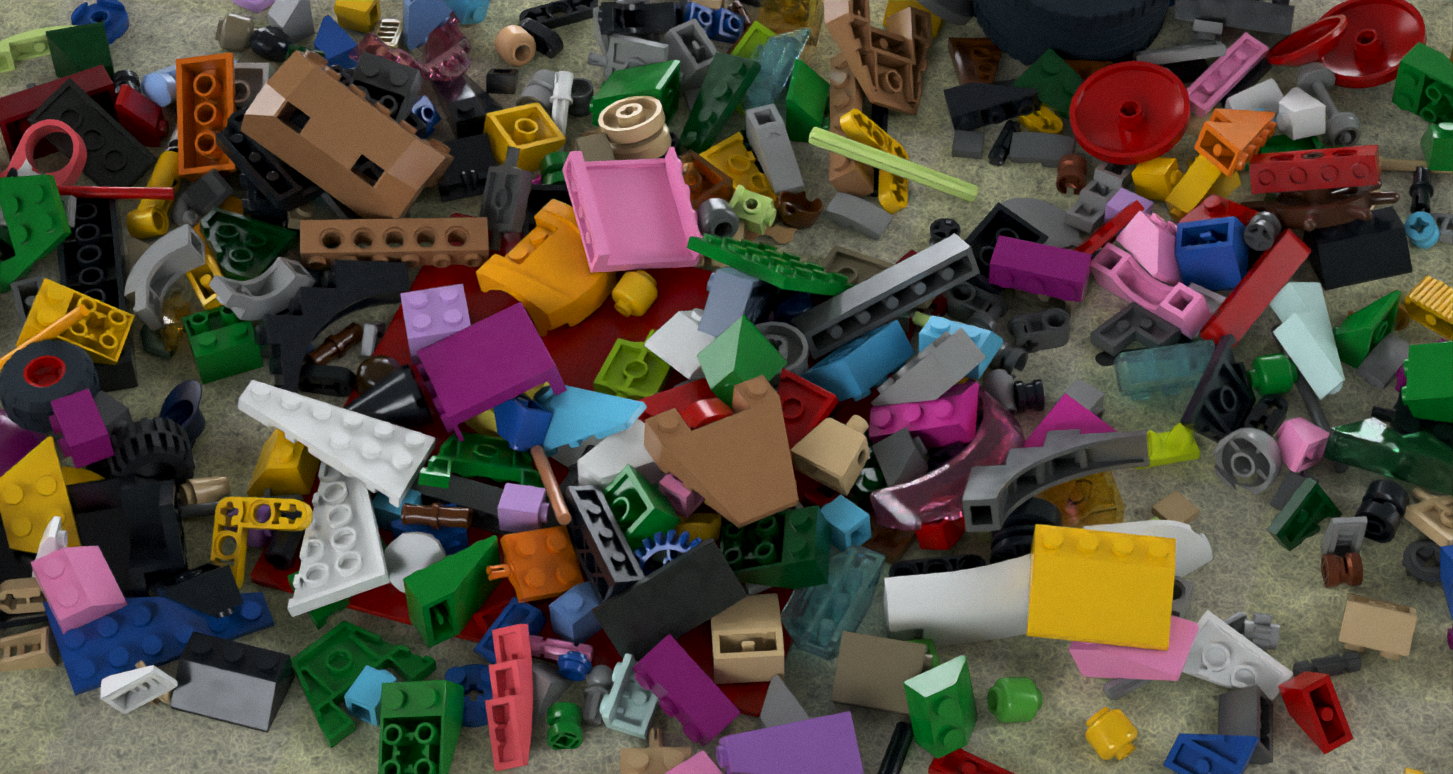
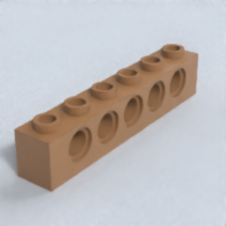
M487 217L300 220L301 265L304 268L321 270L325 267H330L334 260L404 262L407 263V268H416L422 265H433L438 268H445L450 265L478 267L488 260ZM422 242H428L432 245L429 247H423L419 244ZM460 242L463 245L456 247L451 245L450 243ZM360 243H366L370 246L367 248H360L357 245ZM398 243L401 246L393 248L388 246V244ZM336 244L338 245V247L330 249L327 248L326 245Z

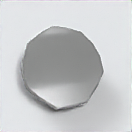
M422 532L402 533L390 543L384 553L389 580L403 593H405L403 578L446 557L440 541L434 538L433 534Z

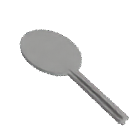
M1013 198L1001 203L1047 235L1049 238L1044 245L1063 249H1075L1084 241L1079 238L1080 231L1078 228L1063 223L1066 212L1053 204L1033 198ZM1100 248L1092 254L1093 258L1101 251Z

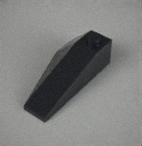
M453 62L425 69L455 139L483 134L486 113L504 109Z

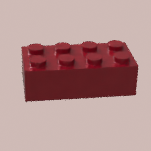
M103 64L0 98V141L9 161H11L22 136L32 126L27 121V118L69 77L119 123L115 106L117 100L115 88ZM43 137L34 149L33 159L59 152V150Z

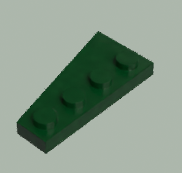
M721 52L715 53L675 149L676 154L680 158L696 162L699 154L711 148L762 67L756 60Z

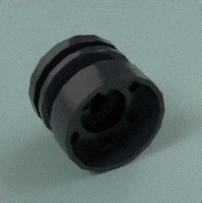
M1031 497L1019 505L1007 517L1001 530L991 531L990 565L1030 554L1036 524L1063 527L1062 513L1052 503L1035 497Z

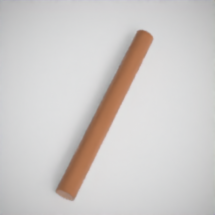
M536 445L531 449L532 457L559 524L567 525L571 521L570 513L542 446Z

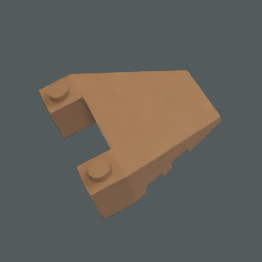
M823 0L825 25L870 103L907 115H917L923 83L920 82L921 75L927 69L928 61L925 60L926 51L931 48L933 40L931 13L910 6L887 17V31L871 26L869 0Z
M764 375L734 385L732 410L736 414L693 431L690 430L675 408L645 419L644 447L659 469L667 475L670 473L683 481V487L691 493L695 490L707 499V505L738 528L799 503L780 397Z

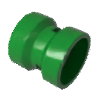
M558 702L548 707L546 711L547 724L550 727L547 730V744L554 750L578 748L582 744V729L579 727L582 722L581 708L571 702Z

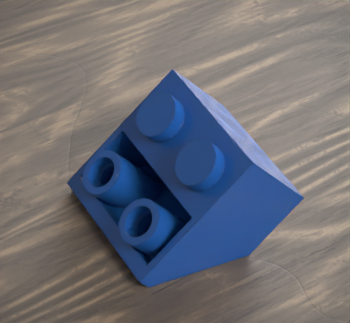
M1232 216L1177 223L1175 255L1184 285L1189 287L1192 282L1212 292L1233 290L1247 273L1249 246L1245 243L1243 237L1246 226L1240 220Z

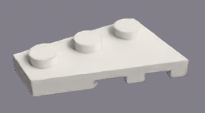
M1208 609L1197 622L1199 630L1182 670L1183 673L1232 690L1258 685L1271 701L1280 692L1278 686L1288 681L1293 675L1292 671Z

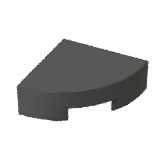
M372 321L365 323L361 355H373L377 348V337L382 338L386 326L384 322Z

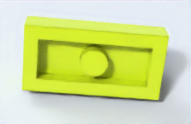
M1180 422L1168 432L1155 433L1148 430L1150 464L1146 467L1135 468L1137 470L1199 459L1200 450L1195 441L1193 430L1183 426Z

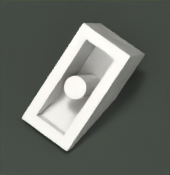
M1292 88L1279 102V114L1276 117L1279 131L1292 140L1325 134L1326 105L1300 88Z

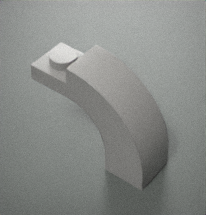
M188 223L167 233L151 245L136 262L127 279L124 296L133 305L137 319L140 322H144L152 331L164 327L163 301L170 286L183 274L205 264L204 242Z

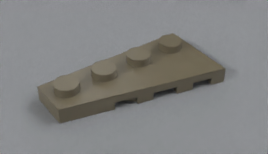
M836 245L821 263V266L825 267L824 272L830 274L832 271L849 277L847 282L853 285H857L896 265ZM810 293V294H812V295H816V296H820V297H825V298H829V299L832 298V297H834V296H831V295H823V294ZM936 296L914 308L928 309Z

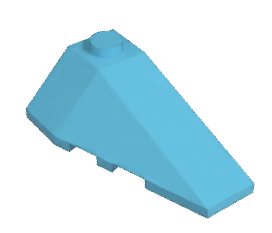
M565 385L567 391L556 396L550 386L541 388L534 395L535 401L553 413L543 443V449L547 457L557 454L559 451L557 447L569 444L571 449L578 447L582 441L587 440L592 435L597 439H601L626 430L647 408L644 402ZM528 448L527 452H528V454L530 455V457L533 459L532 454H531V449H532V448Z

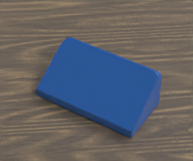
M513 596L473 650L490 664H495L496 657L492 630L517 624H528L529 636H537L545 626L546 619L540 609L526 602L519 603L518 598Z

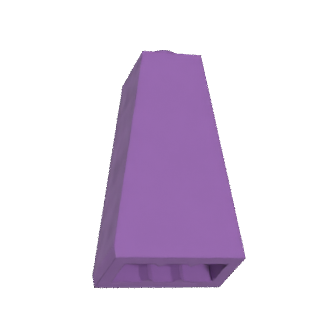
M850 711L728 735L720 738V746H716L718 764L721 768H725L726 774H864Z

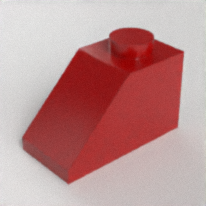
M122 84L115 103L119 123L144 147H160L162 138L168 137L169 123L168 120H164L162 107L128 84Z
M1305 671L1278 686L1288 714L1324 754L1354 739L1329 674Z

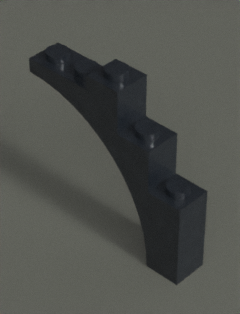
M334 260L328 271L324 272V288L300 287L294 298L290 299L289 315L265 314L259 326L255 327L254 342L256 345H259L261 357H270L269 371L271 375H274L275 385L273 386L298 394L300 370L309 345L323 330L338 319L367 307L402 303L400 293L410 291L407 263Z

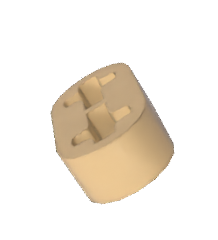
M36 578L10 579L1 583L0 610L8 614L44 612L43 601L47 600L43 592H41L42 590Z

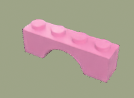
M1109 242L1091 261L1090 269L1098 285L1128 303L1135 302L1181 329L1182 334L1191 339L1212 316L1202 294L1180 282L1175 287L1158 281L1146 272L1131 254Z

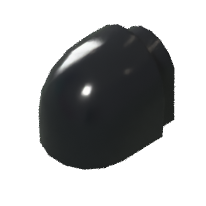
M270 25L256 30L250 39V45L253 47L254 53L271 61H284L289 44L293 45L287 34L279 28L271 27Z

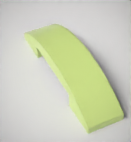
M77 25L35 29L0 41V73L15 70L14 62L51 54L45 31Z

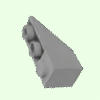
M772 103L746 110V137L775 195H779L781 191L792 192L804 189V182L785 124L775 104Z

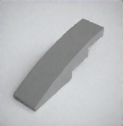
M1105 161L1095 169L1093 180L1080 191L1078 202L1065 213L1063 223L1091 234L1104 221L1106 204L1121 187L1127 189L1132 183L1131 173L1138 164L1122 165Z

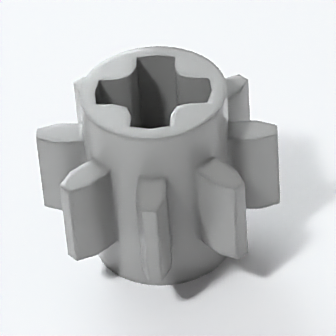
M1253 612L1252 620L1243 619L1240 634L1267 653V649L1276 650L1280 626L1279 624L1271 623L1272 616L1270 614Z

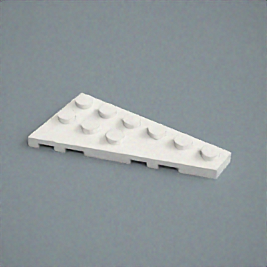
M321 461L318 474L320 479L318 492L314 493L312 500L314 506L311 524L305 530L299 556L301 566L299 574H295L293 586L295 587L293 599H289L287 608L292 617L390 583L370 490L365 488L364 481L355 476L347 477Z

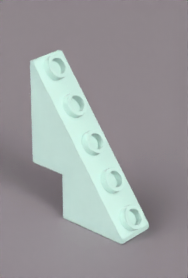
M1289 282L1269 304L1282 322L1273 333L1316 395L1322 400L1329 393L1332 395L1338 393L1345 380L1322 288L1319 282Z

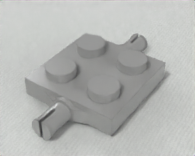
M613 33L609 39V50L606 56L590 52L588 64L604 67L607 81L613 71L667 61L669 45ZM680 72L681 85L683 84L685 79L684 72Z

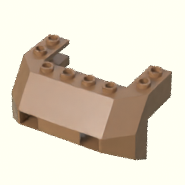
M308 49L306 52L295 50L265 83L243 117L241 131L362 218H404L425 187H435L438 180L452 163L454 157L448 154L451 148L438 139H420L415 135L417 129L404 120L398 123L389 117L392 111L379 102L372 105L364 99L367 94L354 84L347 87L339 80L342 76L327 66L328 61L318 53L311 52ZM296 108L311 117L303 129L289 120ZM361 154L385 170L377 182L354 167Z

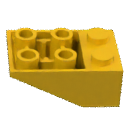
M44 278L16 346L18 347L83 304L88 308L89 315L52 339V341L62 340L81 347L92 358L94 363L116 365L135 315Z

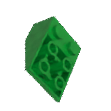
M1418 42L1400 60L1391 102L1402 110H1408L1422 117L1428 123L1436 125L1443 122L1453 123L1452 62L1445 54Z
M496 535L477 541L472 546L453 555H448L441 561L424 569L416 570L411 575L403 578L410 621L428 648L460 634L472 619V615L477 613L502 582L503 578L490 581L487 578L488 575H486L487 566L501 564Z
M448 680L382 683L378 774L449 773L463 724L464 686Z

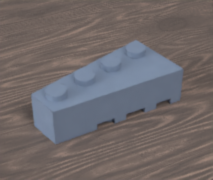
M730 266L717 269L716 273L713 272L707 283V291H710L698 331L718 337L743 314L754 324L758 315L762 316L771 307L779 287Z

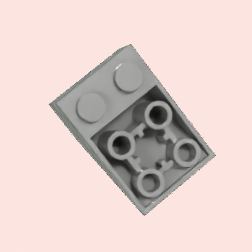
M962 328L952 335L946 331L879 386L877 391L880 395L870 403L873 406L936 400L981 363L986 356Z

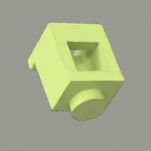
M738 184L729 203L736 212L739 222H745L746 230L763 235L766 227L771 226L775 220L777 210L774 207L773 199L746 190L742 185Z

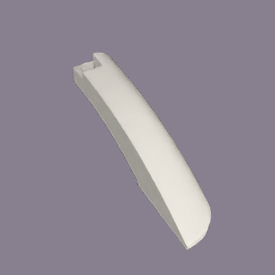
M1147 520L1083 526V529L1175 538V576L1184 577L1213 559L1212 549L1206 536L1203 533L1197 534L1192 531L1190 525L1171 520ZM1031 553L976 568L884 578L883 622L886 638L909 641L914 637L921 636V639L932 638L935 646H944L1026 634Z

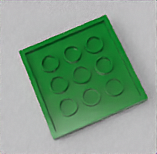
M704 233L703 238L690 236L686 247L781 289L836 296L855 286L848 283L849 277L832 271L830 274L824 272V266L808 261L806 264L800 262V256L789 252L781 254L776 252V246L765 242L757 244L746 239L739 241L727 236L720 238Z

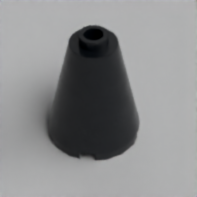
M408 363L400 366L344 407V409L407 429L434 423L422 390L417 382L414 381L416 377Z

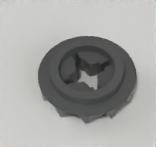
M1421 539L1409 544L1403 553L1402 565L1406 567L1407 576L1413 575L1416 577L1418 584L1421 581L1429 582L1432 587L1437 582H1441L1440 546L1432 539ZM1435 556V565L1425 568V562Z

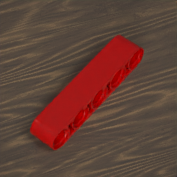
M1289 228L1285 229L1277 236L1272 246L1264 251L1201 328L1198 335L1215 350L1221 336L1232 334L1236 340V343L1231 346L1232 349L1308 257L1311 249Z

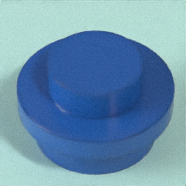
M569 651L567 654H562L557 661L559 674L569 680L583 681L592 670V663L587 660V656L577 651Z

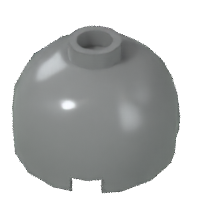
M1251 427L1237 429L1221 439L1214 449L1213 456L1216 455L1217 463L1214 466L1216 475L1223 484L1236 490L1235 484L1252 492L1251 495H1257L1271 486L1281 471L1282 456L1278 444L1273 437L1259 429ZM1255 472L1258 475L1256 481L1252 484H1240L1235 478L1237 475L1245 478L1250 477Z

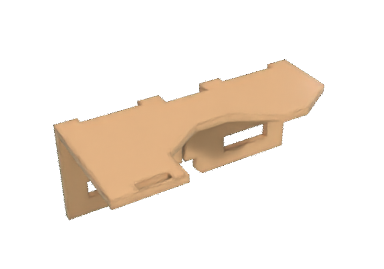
M772 224L773 226L766 227L763 235L771 236L779 244H786L793 241L795 231L799 230ZM745 229L746 240L754 241L756 237L762 236Z

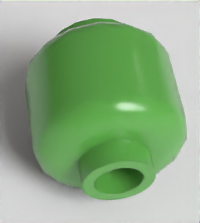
M1028 677L999 678L993 687H990L987 695L990 713L995 715L1002 723L1031 721L1036 716L1037 710L1041 708L1043 701L1040 689L1036 688L1034 682Z

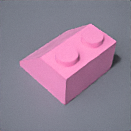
M1139 211L1118 235L1116 240L1154 278L1173 287L1178 282L1183 284L1175 255L1177 225L1171 221L1166 222L1156 213L1150 216Z
M99 546L64 547L31 562L35 578L63 635L70 629H77L127 606V602Z

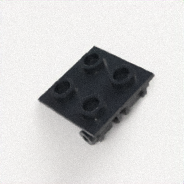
M488 133L443 142L451 148L448 154L453 156L454 160L438 180L442 203L484 194L489 166H495Z

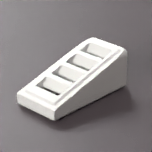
M154 665L110 675L102 679L100 699L121 713L127 714L176 688L178 681Z

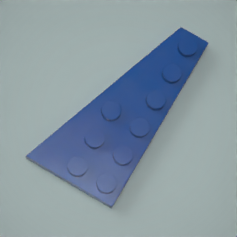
M263 592L240 593L243 603L234 607V613L218 619L215 618V615L203 614L162 596L125 598L127 606L77 629H70L64 635L48 602L43 601L44 609L75 696L101 687V681L105 677L137 669L135 664L140 660L146 666L154 665L156 667L178 660L193 631L232 641L274 626V621Z

